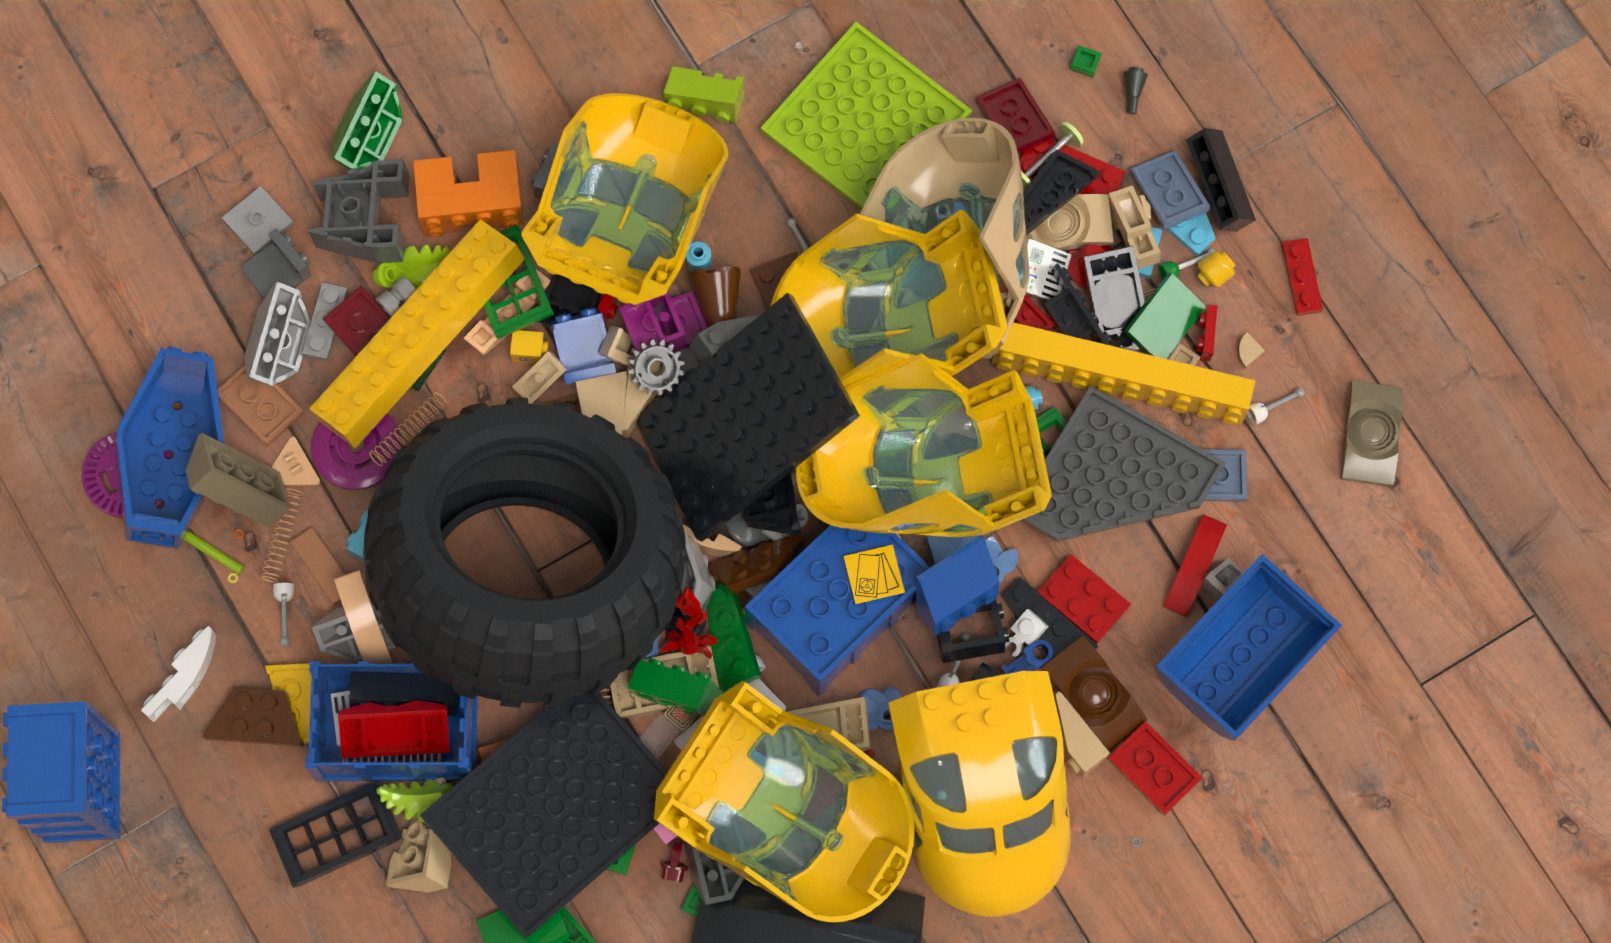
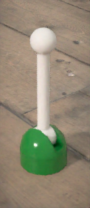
M1210 249L1207 254L1179 265L1173 261L1159 264L1158 270L1162 280L1168 273H1173L1178 277L1180 269L1200 262L1215 249Z

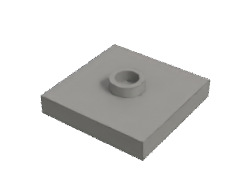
M261 186L222 217L225 224L254 255H257L272 243L268 235L270 232L277 228L283 234L294 225L293 220Z

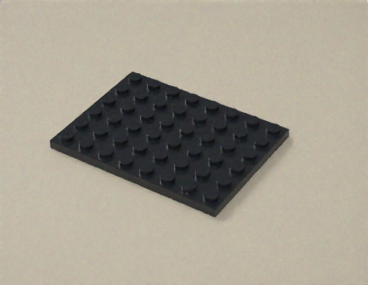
M786 293L719 348L715 355L708 357L680 380L679 385L675 384L671 392L667 391L640 414L636 423L659 468L669 480L674 497L696 540L703 542L859 418L860 415L794 296Z
M599 692L595 694L583 693L571 697L568 703L548 706L421 813L420 817L526 940L660 824L654 819L656 790L668 772Z

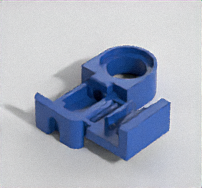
M1037 640L1023 649L1025 654L1008 666L1003 663L1002 669L1006 674H1010V672L1035 671L1034 668L1039 670L1053 658V647L1044 640ZM1038 645H1045L1048 648V656L1043 660H1038L1034 656V650Z

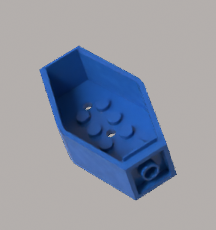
M177 347L160 348L118 426L115 454L125 540L179 549L206 497L202 494H196L190 489L186 474V468L192 451L201 433L224 444L214 359L204 352L195 351L187 353L182 352ZM181 403L183 408L180 411H176L173 409V404ZM166 451H171L174 457L166 459L163 454ZM157 500H161L164 502L165 506L161 509H158L155 507L154 503Z

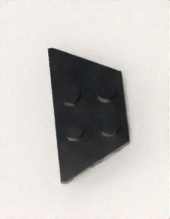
M790 472L743 509L747 527L796 536L801 535L792 474Z

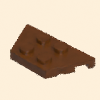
M790 535L770 543L764 542L758 547L747 551H738L730 557L709 563L708 568L711 574L717 576L719 582L726 586L733 594L773 580L795 557L793 549L795 546L803 545L804 539L802 535Z
M234 687L203 734V738L206 740L304 747L303 738L300 737L296 725L298 723L295 714L291 710L289 695L285 691Z

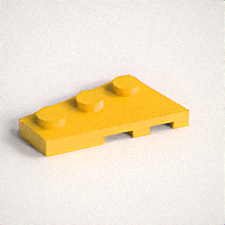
M310 663L265 665L272 683V690L288 693L291 710L295 714L298 723L296 725L300 737L303 738L304 744H309L312 675L309 672Z

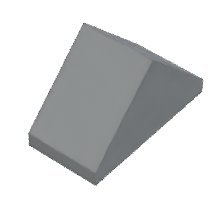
M1228 558L1205 577L1201 588L1217 602L1244 572Z

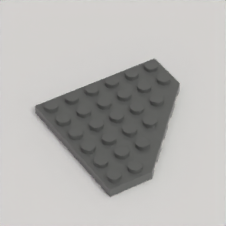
M1090 385L1045 459L1052 494L1046 509L1020 521L1058 542L1199 509L1226 463Z

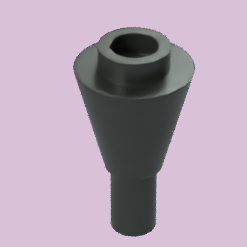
M1129 67V71L1123 72L1128 97L1127 114H1137L1138 99L1148 74L1144 72L1143 68Z

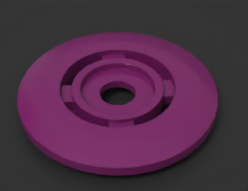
M386 414L363 439V450L359 453H352L348 448L349 444L336 436L335 433L319 422L311 440L313 462L321 476L334 486L347 490H362L373 487L385 479L386 470L400 451L392 443L391 439L396 441L402 449V443L397 439L396 435L391 434L389 436L398 427L391 416ZM396 429V434L401 437L399 430ZM385 437H389L386 438V443H388L396 451V454L392 453L387 447V445L383 443L385 442ZM380 442H382L381 447L391 455V458H388L380 447H376V451L385 458L386 463L383 462V466H379L373 461L366 467L356 469L357 466L364 465L372 460L369 452L371 450L375 451V446H380ZM376 458L375 461L382 465L381 461Z
M114 432L99 440L87 454L82 469V482L88 498L99 510L110 516L123 518L115 454L117 432ZM168 451L163 454L166 459H172ZM103 474H107L108 482L112 489L116 491L115 493L111 494L105 488ZM157 500L154 503L155 507H159L163 501Z

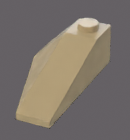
M444 778L434 780L439 785L446 784V779ZM415 814L408 829H403L401 833L403 842L398 853L393 852L386 885L392 888L426 893L447 889L451 869V852L425 822L418 820V814Z

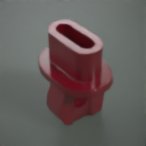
M675 839L671 861L660 863V866L663 867L662 879L683 882L684 871L689 869L684 863L680 862L683 840Z

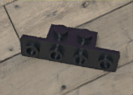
M1058 263L1055 264L1051 272L1063 292L1045 302L1043 306L1060 333L1084 340L1092 335L1097 343L1113 345L1109 334L1106 331L1102 332L1098 326L1099 319L1093 310L1089 311L1084 304L1086 300L1079 289L1075 290L1071 284L1072 278L1065 267L1061 268Z

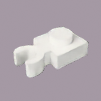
M1027 609L1010 628L1016 634L1014 637H1009V642L1005 644V648L1012 642L1015 643L1017 649L1012 655L1018 657L1023 653L1025 642L1030 645L1037 641L1049 626L1034 612Z

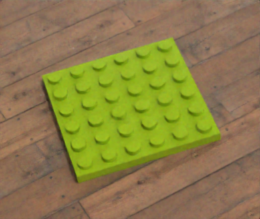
M855 22L762 125L760 132L862 210L883 167L905 143L938 124L955 119L969 118L972 110L871 32ZM892 191L885 201V212L897 200Z

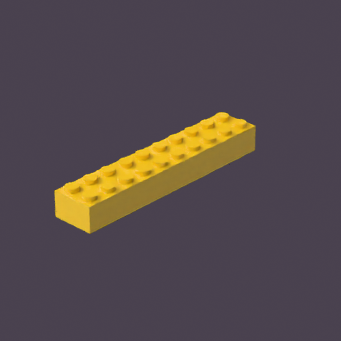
M480 219L309 408L318 421L353 448H356L525 260L518 246Z
M1018 323L1012 324L1004 344L993 355L992 365H996L998 369L1003 371L1017 370L1028 377H1036L1037 375L1046 377L1048 381L1053 383H1061V381L1071 383L1073 387L1078 389H1086L1091 385L1106 395H1121L1123 399L1128 401H1146L1148 405L1153 407H1171L1173 411L1178 413H1196L1198 417L1203 419H1221L1223 423L1228 425H1242L1250 407L1255 380Z

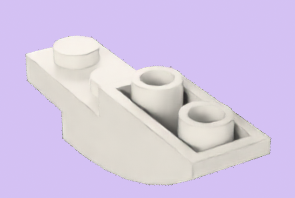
M209 626L205 629H200L193 636V642L186 649L182 648L176 653L173 658L174 662L171 665L178 672L167 677L162 684L163 688L156 695L152 694L145 700L141 711L152 722H155L172 703L180 710L198 688L211 662L217 635Z

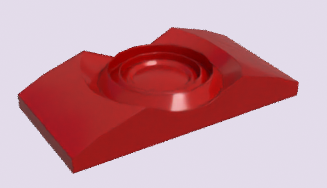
M418 700L400 706H383L370 702L338 711L342 758L450 753L447 706Z

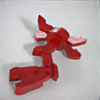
M688 588L684 589L682 597L678 596L675 606L691 617L686 621L680 618L677 619L676 625L683 634L680 636L675 630H670L667 633V638L671 640L664 644L661 652H669L671 649L680 650V652L686 655H692L697 652L699 654L703 653L705 657L711 659L712 653L705 644L715 645L718 639L709 634L699 639L698 635L693 633L692 628L697 624L701 625L708 618V612L703 613L700 608L701 603Z

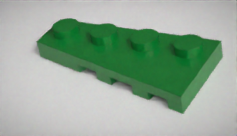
M719 584L715 586V591L712 592L711 600L708 604L710 635L718 639L717 644L710 645L719 689L725 693L742 681L748 684L762 677L738 594L737 592L732 594L726 586Z

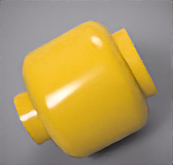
M1214 250L1198 263V268L1201 272L1197 276L1206 286L1212 284L1214 287L1219 288L1234 276L1235 270L1233 268L1236 265L1224 250L1221 253Z

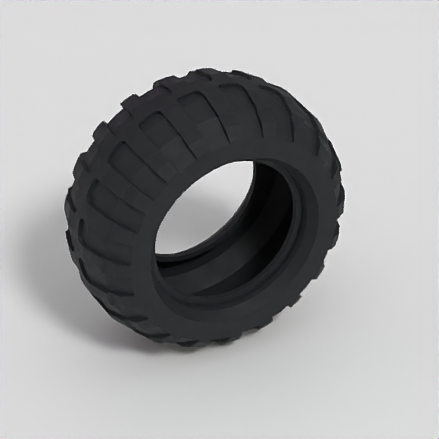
M524 397L509 398L505 404L491 406L481 402L462 408L459 415L449 419L444 417L430 423L423 428L416 441L412 442L408 447L404 445L385 472V479L382 480L374 492L369 504L363 548L365 582L375 609L381 613L380 621L391 642L396 648L401 647L403 651H406L411 657L415 668L428 678H439L443 682L452 685L455 693L470 699H474L477 695L487 699L499 700L500 706L520 708L521 703L543 702L545 706H557L568 703L573 696L583 693L595 694L609 687L621 672L626 669L631 671L653 648L655 639L668 626L675 610L685 570L684 550L686 536L680 512L675 511L676 502L669 480L664 473L661 474L658 468L652 465L647 450L633 438H625L616 432L613 423L596 414L590 418L584 414L574 412L570 404L553 401V406L528 403V398ZM505 506L535 507L558 514L583 530L597 547L605 567L590 582L567 594L543 599L516 598L492 591L470 578L452 559L444 541L457 526L480 512Z

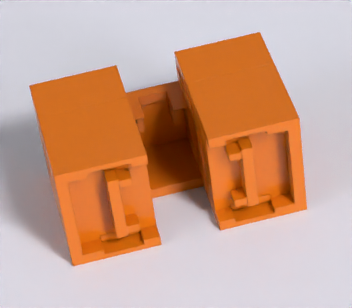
M515 150L477 154L479 181L457 183V175L454 172L452 157L413 161L418 218L424 236L441 237L445 233L462 232L461 226L475 225L480 219L492 228L504 227L508 229L515 225H525L520 171Z

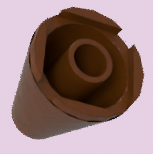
M737 266L714 267V269L707 271L706 269H700L690 272V279L707 328L717 322L736 319L741 277L740 268Z

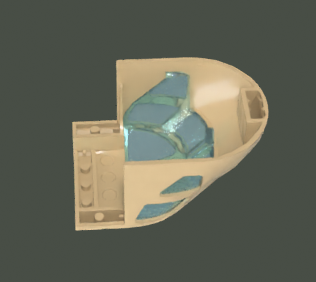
M962 118L933 126L905 143L883 167L860 215L923 234L932 230L960 209L970 216L982 231L979 239L994 264L1008 331L998 346L981 357L991 359L1004 344L1023 302L1030 278L1023 184L1018 151L1015 141L1007 129L987 119ZM888 242L879 248L867 262L872 269L892 266L912 242ZM866 245L858 246V248L862 250ZM923 251L913 261L902 281L898 296V309L917 304L944 290L943 278L937 265L934 262L925 260ZM880 312L869 334L881 332ZM956 338L922 352V354L946 356L945 350L957 343Z

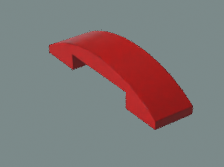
M1203 514L1164 603V608L1188 617L1227 524Z

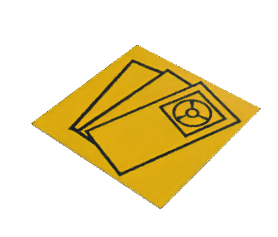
M893 545L843 556L855 604L905 593Z

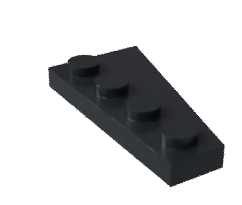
M1021 577L1002 595V599L1017 620L1027 609H1030L1049 626L1038 640H1044L1053 647V658L1081 636H1084L1095 649L1098 648L1095 642ZM1038 645L1037 648L1045 659L1049 653L1048 648L1045 645Z

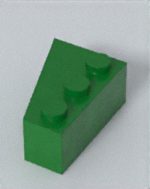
M649 658L648 661L641 660L636 665L628 685V689L637 697L665 707L672 706L683 709L684 713L692 716V713L704 716L713 701L724 693L710 680L711 677L705 673L696 672L693 675L687 673L688 670L677 665H672V668L665 667L663 662L653 658Z

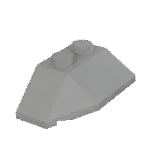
M275 282L257 311L244 356L247 378L271 387L298 373L303 357L302 351L311 323L306 307L301 299L300 290L280 282Z
M685 533V570L679 595L682 597L685 588L690 589L701 603L700 608L704 612L711 600L712 592L715 591V581L713 576L708 574L706 554L702 553L699 544ZM681 610L684 621L691 617Z
M370 599L388 650L396 648L380 621V611L375 609ZM343 606L334 609L312 625L320 651L352 662L362 660Z

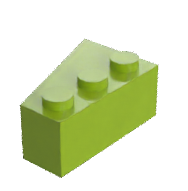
M672 66L663 92L665 103L680 109L691 110L693 114L698 116L708 115L715 117L717 121L722 123H736L745 97L744 77L736 76L735 80L723 79L724 75L721 73H715L714 77L701 75V70Z

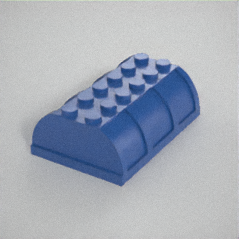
M1261 554L1160 661L1155 669L1170 693L1204 724L1220 736L1236 741L1339 630L1342 624L1268 558Z

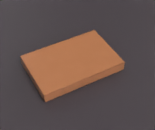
M245 364L217 389L219 400L266 447L273 443L305 413L278 384L270 387L247 378Z

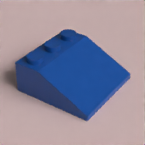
M982 535L916 576V613L935 636L940 632L949 631L957 621L963 617L969 618L976 612L977 608L983 604L992 603L998 597L1000 582L985 538Z

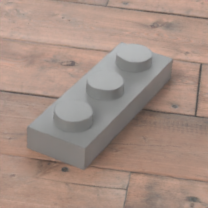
M322 282L302 351L304 357L328 362L335 333L322 318L346 299L348 294L347 288Z

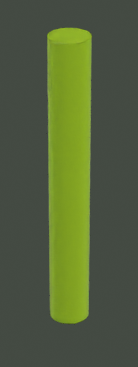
M188 531L183 540L238 575L242 573L245 568L244 565L192 532Z

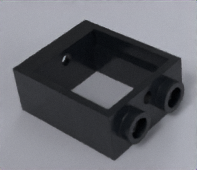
M995 599L990 604H983L975 612L990 611L996 637L952 644L949 631L937 634L943 663L1005 653V644L1009 642V633L1007 626L1002 627L1001 619H1004V612L1001 603L997 604Z

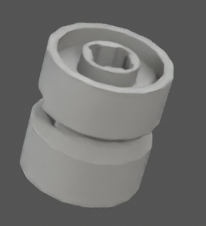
M402 276L392 285L391 291L385 290L375 301L391 318L416 289Z

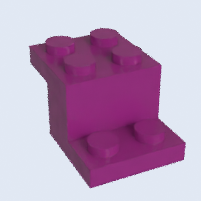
M692 291L674 298H670L667 292L662 296L637 305L630 303L619 307L633 346L638 351L641 349L639 342L642 341L645 345H648L649 338H653L657 344L659 339L663 338L665 346L670 342L674 344L672 352L689 347L695 337L707 329Z

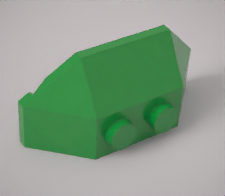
M376 71L370 75L353 96L333 138V160L350 170L354 168L360 170L369 167L372 162L385 159L403 120L396 83Z

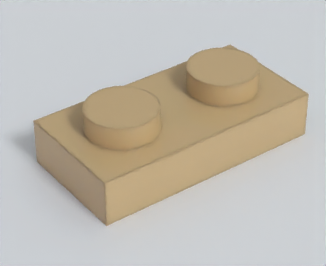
M549 350L512 387L522 397L528 398V403L532 404L568 368Z

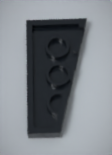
M1056 149L1023 193L1026 236L1099 177V170ZM1013 208V232L1017 234L1019 223L1017 211Z

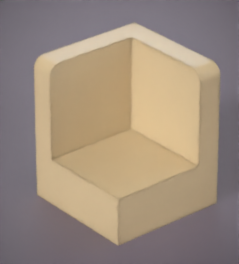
M610 326L598 354L618 364L629 366L630 363L627 359L633 358V356L626 354L632 342L629 334L619 327Z

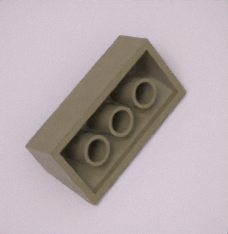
M203 433L198 436L186 468L188 485L194 493L202 494L213 502L222 504L235 513H241L251 518L254 522L261 523L269 528L290 509L279 471Z

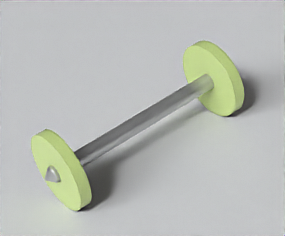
M1063 121L1059 125V129L1064 137L1025 173L1021 171L1023 191L1031 183L1029 177L1048 161L1056 149L1060 150L1068 141L1075 147L1083 145L1084 140L1081 134L1070 123Z

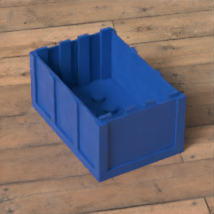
M830 525L745 606V621L747 626L752 631L755 629L812 686V690L820 697L827 690V686L850 663L854 664L861 657V653L888 627L891 628L898 622V617L916 601V576L930 567L897 534L863 532ZM893 545L905 593L855 604L843 556Z
M310 661L309 672L312 675L309 752L308 757L305 759V768L316 782L426 781L444 778L446 781H461L476 768L478 696L476 695L474 699H470L459 694L457 716L448 717L450 753H441V762L440 759L437 762L438 753L433 754V762H430L431 754H426V762H423L424 754H419V762H416L417 754L412 755V762H409L410 755H405V762H402L403 755H397L398 762H395L396 756H390L391 762H388L389 756H383L384 762H381L382 756L376 757L377 762H374L375 757H369L370 762H367L368 757H362L363 762H360V757L355 758L356 762H353V758H348V762H345L344 758L343 762L341 747L337 745L331 694L350 691L351 672L422 673L415 668L413 662L412 664H370L369 661H358V664H322L320 661Z
M86 701L7 706V712L3 713V727H8V742L3 743V757H7V767H2V782H7V798H2V812H6V817L18 821L19 826L28 828L32 835L42 838L44 843L120 839L121 734Z

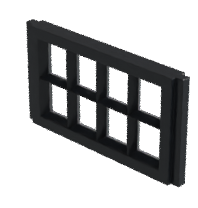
M378 781L363 786L269 830L293 888L307 884L402 839L391 810L386 808V801L381 802V796L377 793V788L380 787ZM368 796L375 814L359 821L352 803ZM346 806L354 824L337 830L330 813ZM325 816L332 834L316 841L309 823ZM378 819L385 836L369 843L361 825ZM303 826L310 844L294 851L287 833ZM356 828L363 846L347 853L340 835ZM334 838L341 856L325 863L318 845ZM313 848L320 866L304 873L296 855Z

